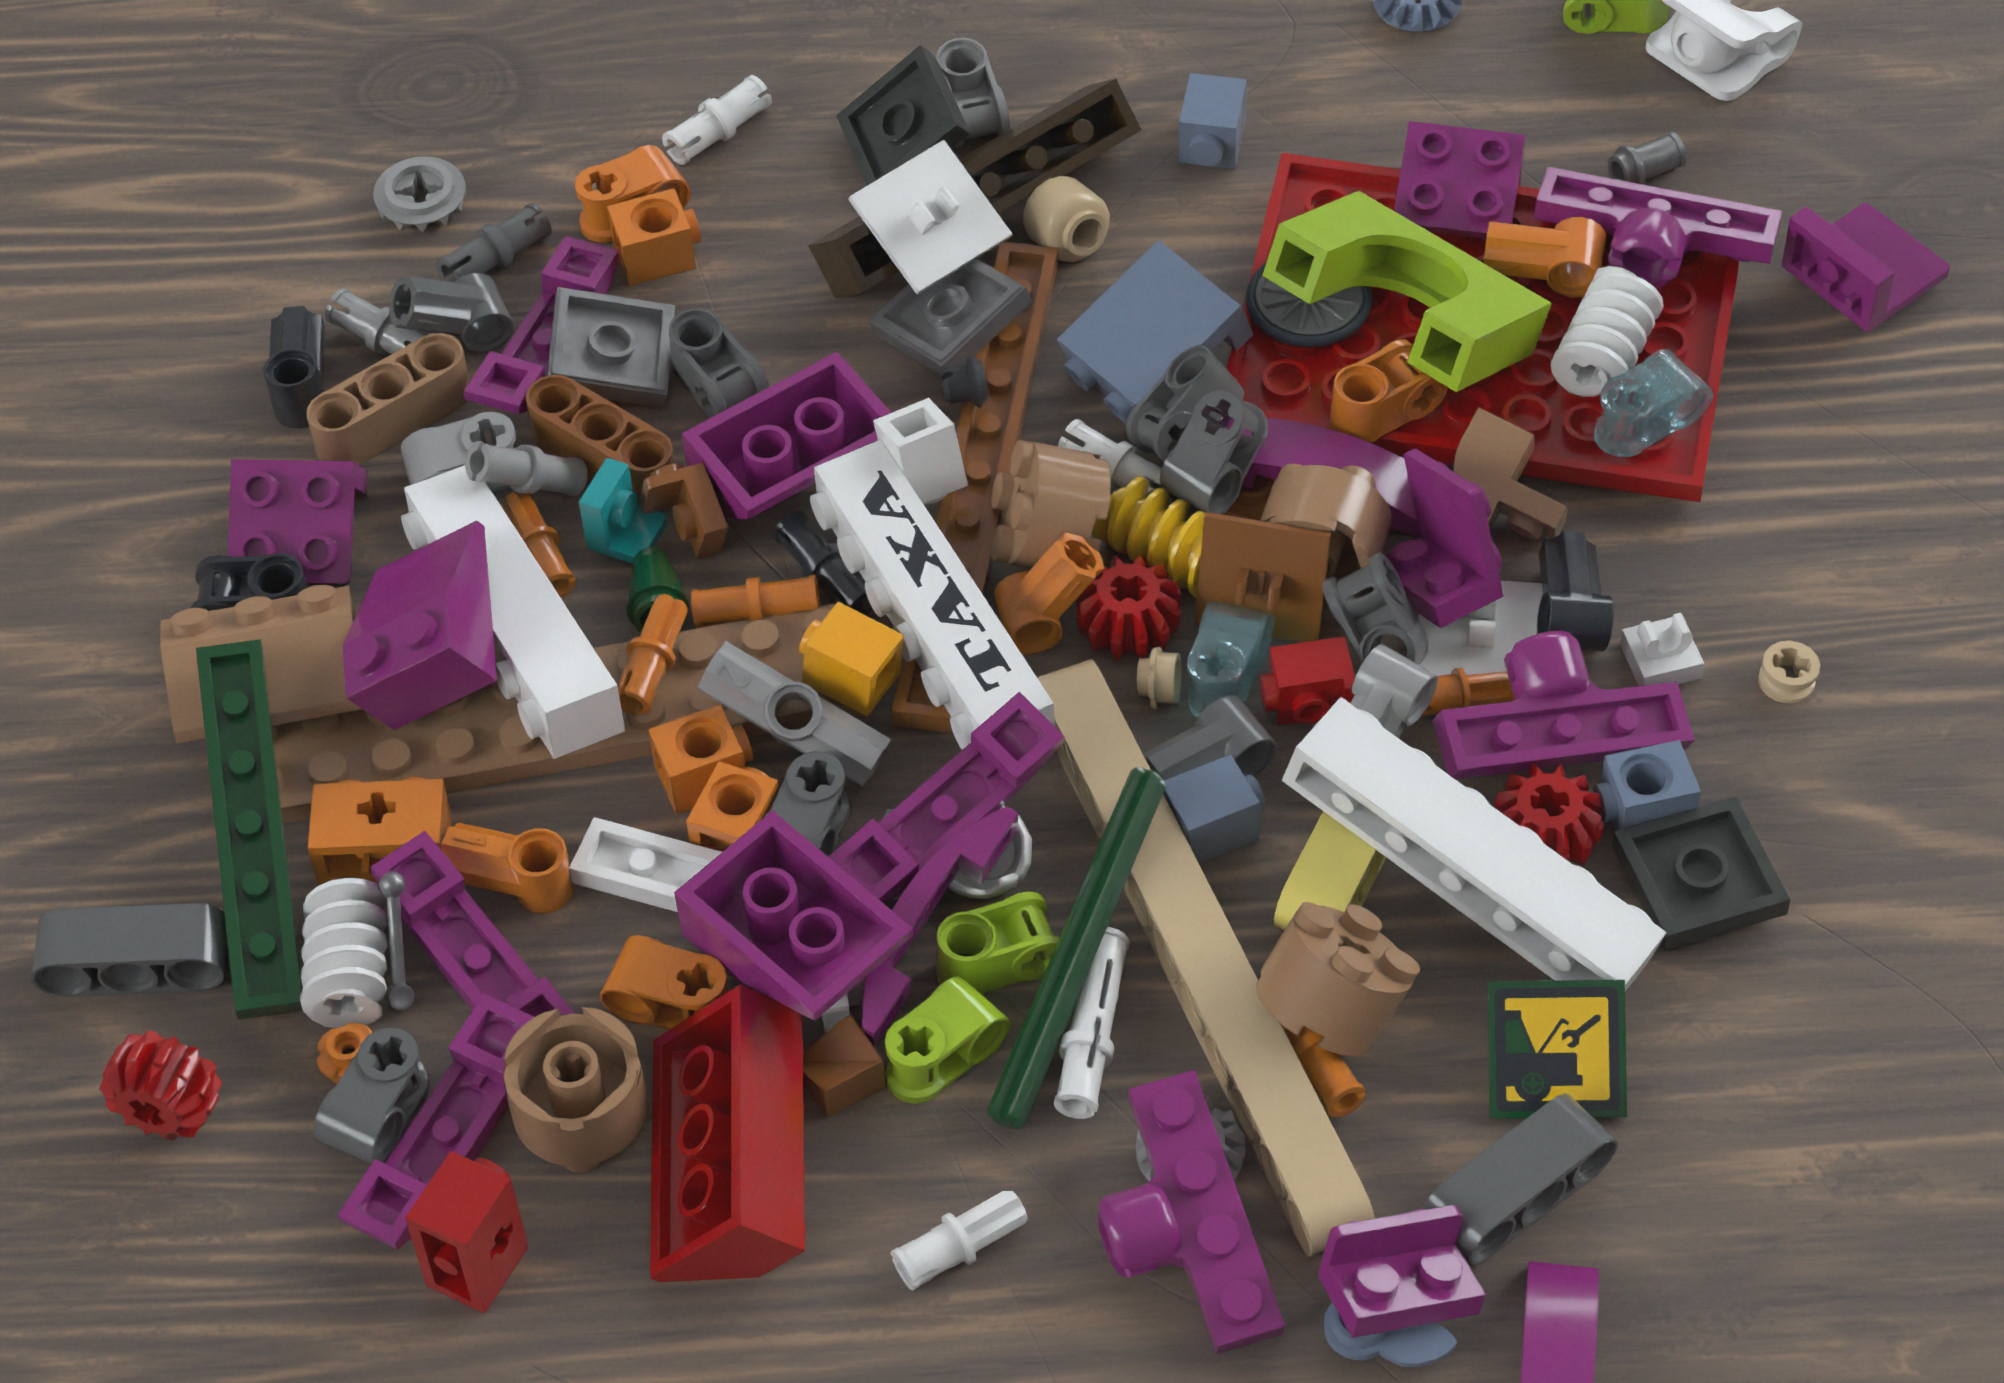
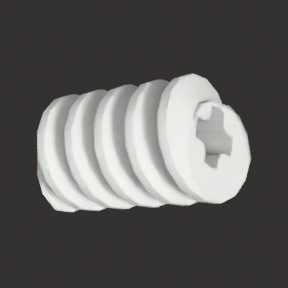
M1607 266L1597 269L1593 281H1591L1585 297L1582 299L1576 315H1574L1567 329L1568 331L1565 333L1559 349L1556 350L1551 361L1552 374L1564 389L1571 394L1582 397H1595L1603 392H1614L1624 388L1630 376L1629 371L1633 370L1638 360V354L1642 352L1647 342L1646 337L1650 335L1655 325V319L1659 317L1664 307L1662 296L1656 288L1644 279L1637 277L1633 272L1621 267Z
M359 878L331 880L313 889L306 896L303 904L305 922L302 928V935L305 943L302 948L304 966L301 971L303 990L300 995V1002L303 1012L311 1020L325 1027L339 1028L348 1023L368 1025L382 1016V1007L377 1002L382 1000L387 992V985L383 978L387 970V962L383 955L387 948V938L383 932L388 925V918L384 911L387 905V898L381 892L379 884Z

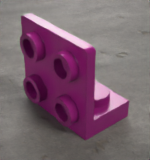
M1409 121L1394 211L1431 233L1487 239L1490 221L1513 223L1518 186H1521L1526 135Z
M1869 203L1860 204L1834 223L1826 221L1808 206L1792 215L1789 219L1781 265L1867 333L1946 279L1950 270V265Z
M1415 448L1404 453L1403 456L1421 537L1396 545L1385 556L1397 571L1406 597L1413 610L1441 629L1504 597L1498 572L1502 569V559L1491 539L1487 520L1491 514V507L1483 489L1478 484L1471 483L1451 471L1444 463L1435 461Z
M231 459L227 556L243 557L266 556L276 553L289 554L302 565L308 584L348 585L351 582L354 495H367L368 471L353 461Z

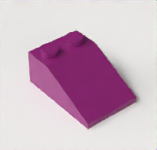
M477 520L376 570L343 643L346 698L393 730L497 681L485 526Z
M773 810L674 892L682 935L703 954L718 959L724 966L727 975L814 1021L914 936L911 926Z

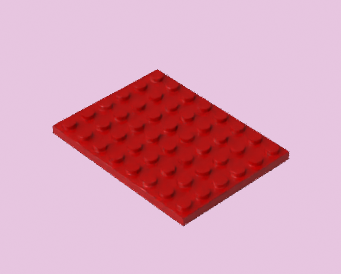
M1281 153L1249 282L1261 265L1267 262L1279 223L1357 191L1364 193L1394 211L1401 169ZM1518 186L1512 224L1555 228L1556 224L1552 222L1534 219L1536 200L1540 189ZM1432 233L1484 263L1486 239ZM1607 233L1602 268L1610 266L1608 257L1611 251L1610 246L1613 236ZM1688 251L1684 253L1677 276L1666 285L1656 288L1662 296L1664 307L1659 317L1655 319V325L1650 335L1646 337L1647 342L1642 352L1638 354V360L1633 370L1629 371L1630 376L1624 388L1614 392H1603L1595 397H1582L1569 393L1557 382L1551 370L1553 356L1556 350L1559 349V345L1568 331L1567 329L1584 297L1570 298L1560 295L1550 288L1547 280L1505 275L1552 303L1533 355L1458 392L1448 388L1442 402L1431 413L1381 436L1372 444L1403 458L1404 453L1416 448L1437 462L1454 465L1458 445L1479 407L1534 435L1535 449L1521 473L1522 476L1701 502L1740 261L1734 260L1729 256L1704 251ZM1370 287L1373 295L1372 309L1366 322L1356 333L1343 341L1329 346L1314 348L1296 347L1268 336L1256 326L1249 315L1245 294L1242 309L1253 332V336L1237 351L1231 348L1226 369L1243 387V401L1256 405L1264 412L1266 418L1290 420L1330 429L1333 384L1337 372L1346 366L1355 364L1377 353L1393 341L1406 339L1413 345L1425 310L1430 307L1405 294L1389 289Z

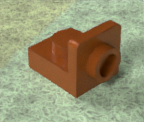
M679 463L669 464L652 472L644 480L638 501L642 513L647 514L672 507L673 520L678 535L683 541L690 540L697 559L720 553L728 525L704 463L687 467Z

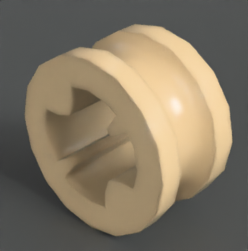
M1780 641L1771 645L1764 653L1758 682L1761 690L1773 700L1788 704L1800 702L1808 698L1815 689L1816 679L1819 675L1820 662L1818 656L1810 647L1800 642ZM1784 665L1792 666L1795 675H1798V678L1786 677L1785 670L1780 667Z

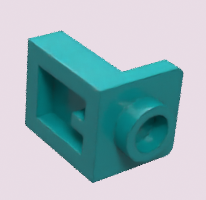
M606 458L580 499L579 507L587 549L633 564V558L640 550L655 547L667 527L666 515L659 511L647 514L642 513L640 505H637V494L633 492L628 464Z

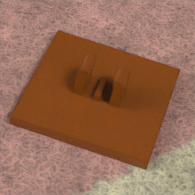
M1206 512L1204 516L1194 625L1296 642L1320 640L1324 604L1322 583L1327 577L1331 532Z

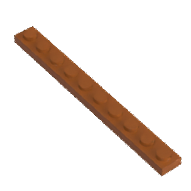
M1010 242L999 244L994 269L1025 286L1033 302L975 355L983 363L988 398L979 409H977V406H974L973 401L963 402L956 434L968 486L947 494L940 501L935 523L984 598L986 597L993 565L991 544L995 529L999 525L1001 510L993 509L991 506L992 488L999 472L1009 474L1012 453L1016 442L1021 438L1059 265L1058 247ZM903 659L892 706L893 726L953 733L950 723L951 715L944 704L936 707L931 702L922 682V670L916 660L908 662Z

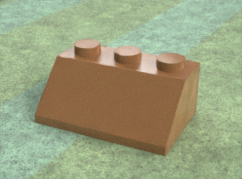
M316 585L302 590L295 596L274 600L263 596L250 597L238 602L234 607L207 611L203 608H190L174 614L170 619L161 620L160 650L176 744L205 739L196 648L261 639L272 726L361 710L362 708L348 700L345 695L343 643L355 619L349 586L334 588L329 585Z

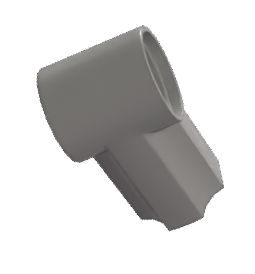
M1380 644L1369 653L1362 663L1353 682L1352 693L1355 696L1350 704L1357 709L1372 714L1383 728L1399 738L1406 725H1413L1428 707L1438 685V676L1387 646Z

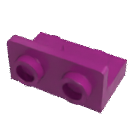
M1456 1205L1433 1209H1417L1405 1214L1365 1221L1355 1220L1343 1225H1337L1330 1230L1318 1277L1352 1338L1480 1314L1486 1294L1456 1245L1463 1221V1216Z

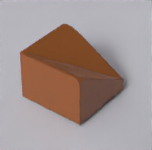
M851 1014L838 1021L803 1056V1082L827 1118L886 1087L883 1060Z

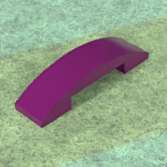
M565 236L541 272L542 293L502 354L489 351L464 390L465 400L516 414L527 412V390L533 382L547 376L557 288L562 287L607 294L620 259L619 250Z
M1232 418V419L1229 421V423H1228V426H1227V429H1228V430H1229V429L1231 428V426L1233 425V422H1234V419H1233V418ZM1267 418L1268 434L1266 441L1259 449L1242 481L1243 487L1253 489L1257 474L1276 480L1282 467L1287 464H1300L1303 466L1323 465L1339 469L1350 465L1359 466L1373 475L1375 478L1374 487L1382 494L1389 505L1392 515L1390 529L1421 537L1406 465L1402 457L1377 445L1335 430L1290 420ZM1245 428L1242 434L1249 437L1252 435V432Z
M1019 691L971 733L970 744L880 822L872 818L835 850L829 858L877 899L885 903L903 891L928 860L949 840L983 817L1000 810L1063 744L1065 736Z
M1006 806L983 817L949 840L915 875L892 909L897 916L913 928L914 936L867 975L863 998L862 1029L874 1048H876L910 996L911 978L896 970L897 965L959 871L979 884H983L1017 832L1019 813Z
M423 831L371 866V873L378 884L382 876L388 872H398L403 876L406 886L400 895L402 921L434 965L472 1011L483 994H486L533 1017L559 1009L560 1015L574 1013L545 976L538 980L466 892L464 877L426 831Z
M483 994L448 1047L453 1059L452 1063L386 1163L384 1164L374 1159L337 1215L340 1222L397 1250L411 1239L405 1217L450 1151L475 1161L509 1104L503 1078L506 1049L516 1032L533 1019V1016Z
M1528 1261L1520 1383H1594L1599 1268Z

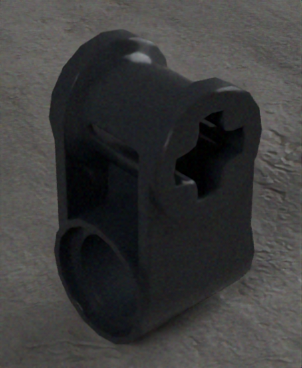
M276 553L266 556L243 557L210 556L201 560L196 567L195 578L200 586L198 600L190 608H203L207 611L234 607L238 602L250 597L263 596L271 600L298 595L302 590L308 588L309 585L302 565L289 554ZM217 573H219V574H220V578L215 577V575H216Z

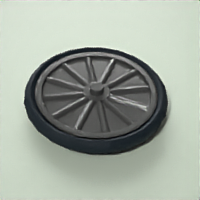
M1266 263L1261 265L1253 274L1247 286L1246 304L1249 315L1256 326L1268 336L1296 347L1314 348L1329 346L1343 341L1360 329L1366 322L1372 309L1373 295L1370 286L1346 288L1312 304H1308L1263 277Z

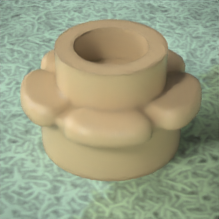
M1161 647L1153 648L1150 658H1140L1138 662V695L1148 696L1150 698V706L1155 710L1159 709L1160 703L1177 704L1180 698L1182 682L1180 654L1163 652Z

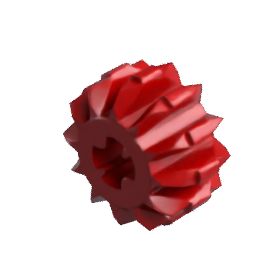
M1141 554L1132 564H1124L1114 555L1110 563V569L1104 568L1076 600V606L1079 608L1076 610V622L1080 629V634L1088 635L1093 652L1111 647V654L1116 662L1125 652H1134L1140 659L1145 657L1148 647H1161L1162 651H1165L1166 645L1170 640V634L1178 633V627L1181 624V609L1179 608L1181 606V591L1178 588L1177 581L1169 580L1164 564L1146 568V562Z
M1535 763L1527 771V778L1510 774L1508 781L1505 782L1504 792H1498L1497 798L1493 801L1495 809L1517 825L1524 826L1535 832L1546 846L1567 861L1585 865L1586 860L1591 856L1592 847L1597 846L1598 841L1602 838L1604 823L1601 821L1603 804L1600 800V794L1588 792L1589 784L1587 783L1586 775L1567 779L1562 764L1552 774H1544Z
M147 1030L143 1036L140 1034H128L122 1045L117 1046L102 1073L103 1080L99 1090L107 1099L105 1106L111 1112L121 1114L124 1117L125 1125H135L141 1128L146 1136L153 1132L160 1134L166 1140L175 1141L178 1136L193 1138L198 1129L205 1125L219 1100L218 1093L223 1082L215 1074L217 1066L211 1060L201 1058L198 1055L199 1049L197 1046L187 1047L181 1044L176 1036L166 1039L155 1031Z

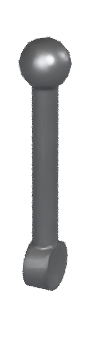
M388 872L382 876L379 882L380 890L387 898L392 984L387 988L385 999L389 1006L397 1010H405L412 1005L415 997L413 989L406 985L400 895L405 890L406 883L403 876L398 872Z

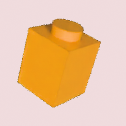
M837 602L822 622L816 619L809 625L801 639L799 653L804 655L802 683L868 716L900 675L904 635Z

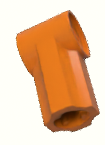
M1571 217L1562 220L1554 229L1490 221L1484 264L1503 275L1547 280L1550 288L1563 296L1570 298L1584 297L1597 269L1603 266L1607 240L1606 232L1600 224L1583 217Z
M1065 532L1058 541L1054 542L1030 571L1014 573L1005 577L996 586L994 599L1001 623L1022 655L1043 653L1060 641L1062 626L1059 618L1104 570L1100 553L1087 544L1082 536Z
M459 822L454 827H448L441 843V850L464 877L465 885L517 896L519 903L525 909L534 913L557 911L565 906L573 896L574 884L570 876V863L566 845L556 832L549 829L535 828L524 831L520 835H514Z

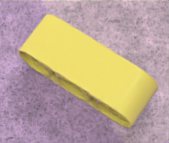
M1323 811L1281 892L1275 911L1274 926L1285 930L1303 902L1331 907L1343 912L1351 904L1362 907L1387 857Z

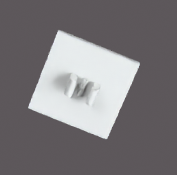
M942 140L854 193L848 199L917 295L1012 236V232L945 140Z
M1501 581L1504 597L1441 629L1419 614V622L1425 630L1428 639L1427 654L1419 665L1437 676L1451 674L1454 668L1460 667L1464 669L1466 675L1506 671L1504 658L1507 653L1512 651L1515 643L1537 634V614L1543 594L1542 583Z

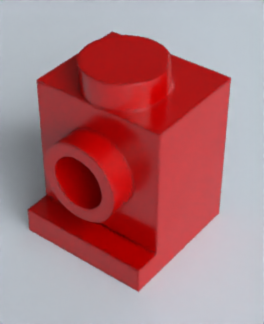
M1345 636L1269 647V672L1259 675V691L1264 712L1274 711L1278 726L1294 723H1318L1340 697L1349 703L1352 702L1355 696L1352 693L1355 673Z

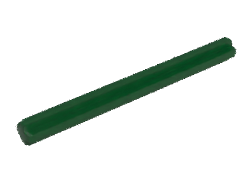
M1135 767L1129 772L987 1108L988 1115L992 1118V1121L1001 1126L1020 1129L1026 1123L1166 788L1161 775L1154 770Z

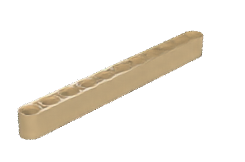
M1093 659L1037 678L1054 703L1055 727L1065 736L1063 744L1056 750V753L1099 841H1101L1129 772L1135 767L1151 769L1098 665ZM1163 794L1123 889L1243 1132H1245V1136L1301 1249L1307 1256H1313L1325 1251L1329 1233L1333 1227L1355 1220L1375 1219L1367 1193L1280 1022L1271 1015L1259 999L1256 992L1258 979Z

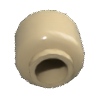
M1058 176L1043 182L1030 195L1023 211V226L1029 238L1039 246L1058 247L1059 261L1073 263L1087 258L1102 245L1110 226V213L1104 200L1078 180L1072 177Z

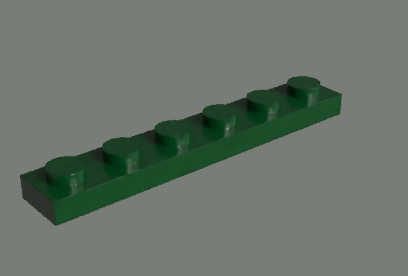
M261 639L196 648L235 1012L238 1020L303 1011L300 1002V995L303 990Z

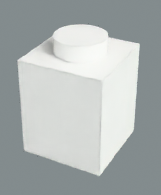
M930 398L873 420L877 439L882 440L923 504L939 502L947 494L968 486L954 423Z

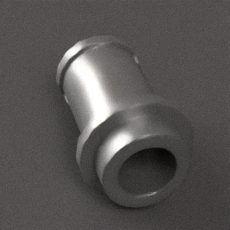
M1668 132L1663 134L1662 137L1636 147L1625 144L1616 149L1615 155L1609 157V174L1611 179L1644 185L1646 179L1671 169L1685 166L1686 150L1682 140L1674 132Z

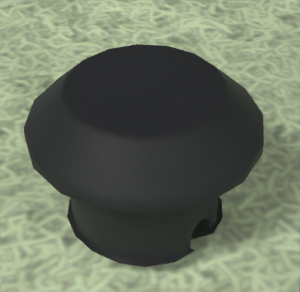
M970 354L968 355L969 358H966V364L945 367L941 372V380L945 401L951 405L959 402L973 401L974 406H977V409H979L988 398L987 385L982 361Z

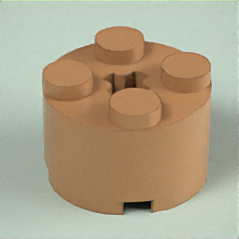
M1018 440L1012 453L1009 474L999 472L992 488L991 506L993 509L1001 510L999 525L995 529L991 544L992 560L1031 569L1065 532L1082 536L1087 544L1099 551L1102 540L1090 537L1096 518L1107 520L1111 482L1107 461L1099 459L1101 455L1086 451Z
M1287 464L1282 467L1278 478L1272 486L1260 521L1331 532L1326 579L1333 576L1340 580L1369 565V559L1372 555L1383 552L1392 523V515L1385 498L1374 487L1375 478L1364 468L1353 465L1339 469L1323 465L1303 466L1300 464ZM1324 595V604H1323V605H1328V603H1327V601H1326V598H1325V595Z
M1303 902L1264 962L1259 973L1261 977L1256 984V992L1262 1004L1271 1015L1296 1035H1299L1302 1028L1306 1026L1324 1036L1318 1047L1341 1055L1358 1056L1367 1053L1378 1039L1411 988L1413 981L1420 972V966L1410 955L1399 950L1388 938L1380 933L1382 922L1369 910L1359 905L1351 904L1343 912L1331 907Z
M582 1007L583 1013L560 1015L559 1009L544 1012L523 1025L507 1046L504 1057L505 1067L503 1076L514 1127L523 1144L538 1157L554 1164L563 1165L568 1170L577 1173L591 1171L600 1162L615 1156L625 1149L638 1135L649 1113L641 1060L632 1033L613 1015L599 1009Z

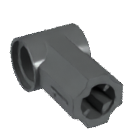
M482 273L468 274L454 282L412 276L408 278L398 277L390 291L391 306L389 316L394 327L461 336L465 346L475 352H489L501 347L510 339L514 331L513 321L494 280Z
M1229 695L1219 698L1208 705L1196 719L1194 727L1144 752L1143 755L1150 769L1158 772L1163 781L1228 755H1232L1244 776L1249 774L1255 776L1271 762L1276 754L1277 745L1241 698Z

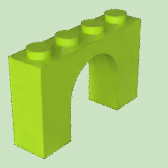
M1360 191L1279 223L1262 275L1308 304H1312L1346 288L1370 286L1396 291L1427 305L1430 308L1425 310L1407 363L1455 392L1533 355L1552 304Z

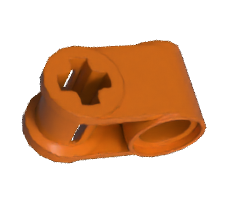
M652 145L638 147L626 155L601 165L586 168L576 177L574 185L577 198L583 204V211L579 216V228L582 235L588 240L597 243L612 242L607 206L675 188L681 206L684 209L691 195L689 184L661 149ZM593 183H596V190H592Z
M1399 339L1393 341L1377 353L1355 364L1346 366L1337 372L1333 384L1330 429L1373 443L1396 428L1431 413L1446 396L1448 387L1407 363L1413 347L1408 340Z
M635 935L630 936L626 940L600 992V1001L612 1014L623 1020L670 1030L728 992L726 990L728 981L724 966L718 959L710 955L698 954L669 946L648 936Z

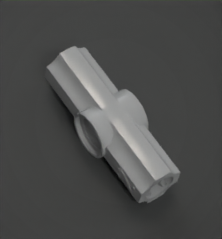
M727 641L715 653L697 686L698 691L767 731L780 744L795 748L804 754L818 751L835 756L843 766L845 778L862 789L875 773L892 742L890 738L819 697L817 692L809 685L792 681ZM790 700L805 702L811 707L813 712L811 721L799 730L786 729L776 719L778 709Z

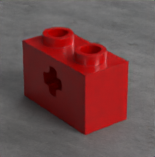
M450 1151L405 1217L425 1285L484 1314L529 1248L512 1180L502 1167L485 1158H476L475 1161H472Z

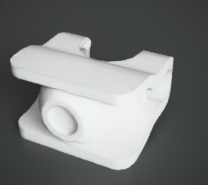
M1662 0L1665 4L1676 10V12L1664 26L1649 35L1645 47L1651 56L1714 98L1730 101L1746 93L1765 74L1781 66L1789 59L1798 42L1803 23L1779 7L1764 12H1751L1730 3L1731 0Z

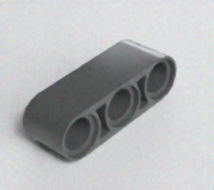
M200 903L51 910L43 914L38 920L31 982L44 993L63 997L211 990L219 986L224 980L227 951L225 913L215 906Z
M1569 1094L1558 1095L1443 1181L1429 1196L1423 1209L1456 1205L1463 1216L1456 1245L1470 1264L1482 1263L1597 1176L1615 1155L1618 1141Z

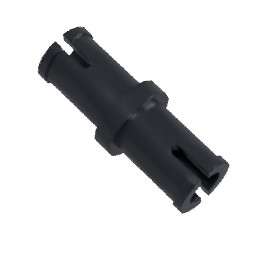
M803 511L791 512L779 521L777 526L780 529L774 530L773 538L803 568L802 577L816 574L819 588L834 603L840 602L865 616L873 610L871 604L866 599L865 581L857 572L851 573L847 569L840 555L837 543H829L809 521V518Z

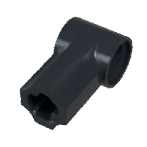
M305 306L284 307L278 317L271 319L270 354L263 368L275 418L280 424L289 428L309 426L307 408L314 398L324 392L325 325L322 315L308 311Z
M1563 531L1556 537L1544 539L1539 551L1543 594L1537 614V634L1549 631L1569 632L1579 642L1581 650L1605 651L1612 634L1614 609L1612 598L1609 595L1601 594L1596 545L1590 543L1585 538V533L1576 531Z

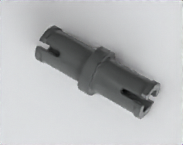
M530 203L523 210L496 226L489 223L476 231L475 239L450 254L437 259V269L441 278L444 279L453 273L454 278L447 282H454L468 274H484L492 268L502 270L513 263V256L541 238L544 239L551 235L552 229L548 217L545 215L535 221L534 217L540 214L542 209L535 203Z

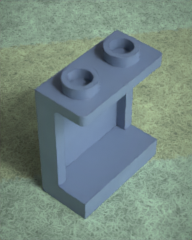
M1158 240L1060 335L1057 341L1068 360L1063 365L1066 373L1085 391L1088 392L1094 386L1106 396L1103 399L1105 405L1120 421L1126 424L1133 407L1142 401L1166 373L1173 359L1181 352L1196 345L1206 346L1212 351L1222 340L1237 351L1253 336V332L1240 304ZM1151 415L1146 417V419L1152 422L1159 423L1157 418Z

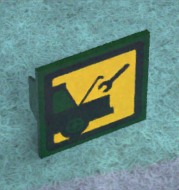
M1624 979L1487 981L1490 1119L1528 1118L1550 1100L1565 1093L1575 1099L1592 1117H1627Z

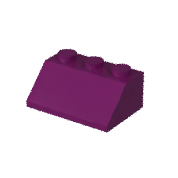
M836 351L683 432L682 439L686 467L704 463L725 519H750L815 483L814 467L878 441L873 420L892 412Z

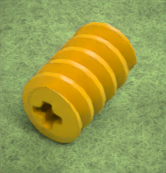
M1138 476L1127 487H1122L1110 495L1107 520L1096 518L1092 535L1095 539L1102 540L1101 542H1108L1115 552L1128 553L1133 562L1141 554L1148 568L1164 564L1169 580L1177 581L1178 588H1188L1191 595L1197 598L1204 516L1206 512L1203 510L1197 511L1186 522L1190 508L1187 501L1177 499L1167 509L1170 497L1168 490L1163 487L1157 488L1148 496L1150 483L1147 478Z

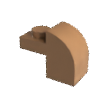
M1478 407L1458 445L1454 460V472L1469 482L1478 484L1485 492L1491 507V514L1487 518L1490 531L1501 513L1508 517L1505 522L1506 526L1526 538L1538 541L1541 534L1549 538L1558 536L1567 520V506L1517 482L1535 449L1534 435Z

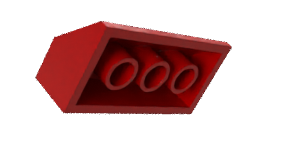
M741 984L653 1040L650 1278L658 1282L759 1278L805 1251L803 1127L805 1109L803 1104L804 1048L802 1014Z

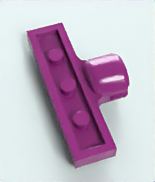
M1548 167L1536 200L1534 219L1552 222L1556 225L1562 220L1571 217H1583L1595 221L1601 225L1607 234L1613 236L1610 246L1611 251L1608 257L1609 265L1633 272L1637 277L1644 279L1655 288H1659L1677 276L1683 255L1688 251H1704L1729 256L1734 260L1742 262L1756 261L1770 264L1779 232L1782 211Z
M1549 631L1524 638L1515 643L1512 651L1506 654L1504 664L1514 695V701L1441 710L1433 719L1447 774L1454 779L1530 770L1533 763L1539 769L1558 767L1560 764L1566 766L1604 761V756L1677 740H1680L1683 749L1686 750L1695 741L1678 682L1611 690L1597 688L1589 678L1579 642L1569 632Z
M1195 1070L1130 1088L1128 1100L1154 1172V1177L1147 1184L1104 1196L1100 1201L1098 1226L1110 1263L1119 1275L1126 1278L1169 1265L1183 1267L1190 1277L1216 1355L1282 1335L1285 1324Z

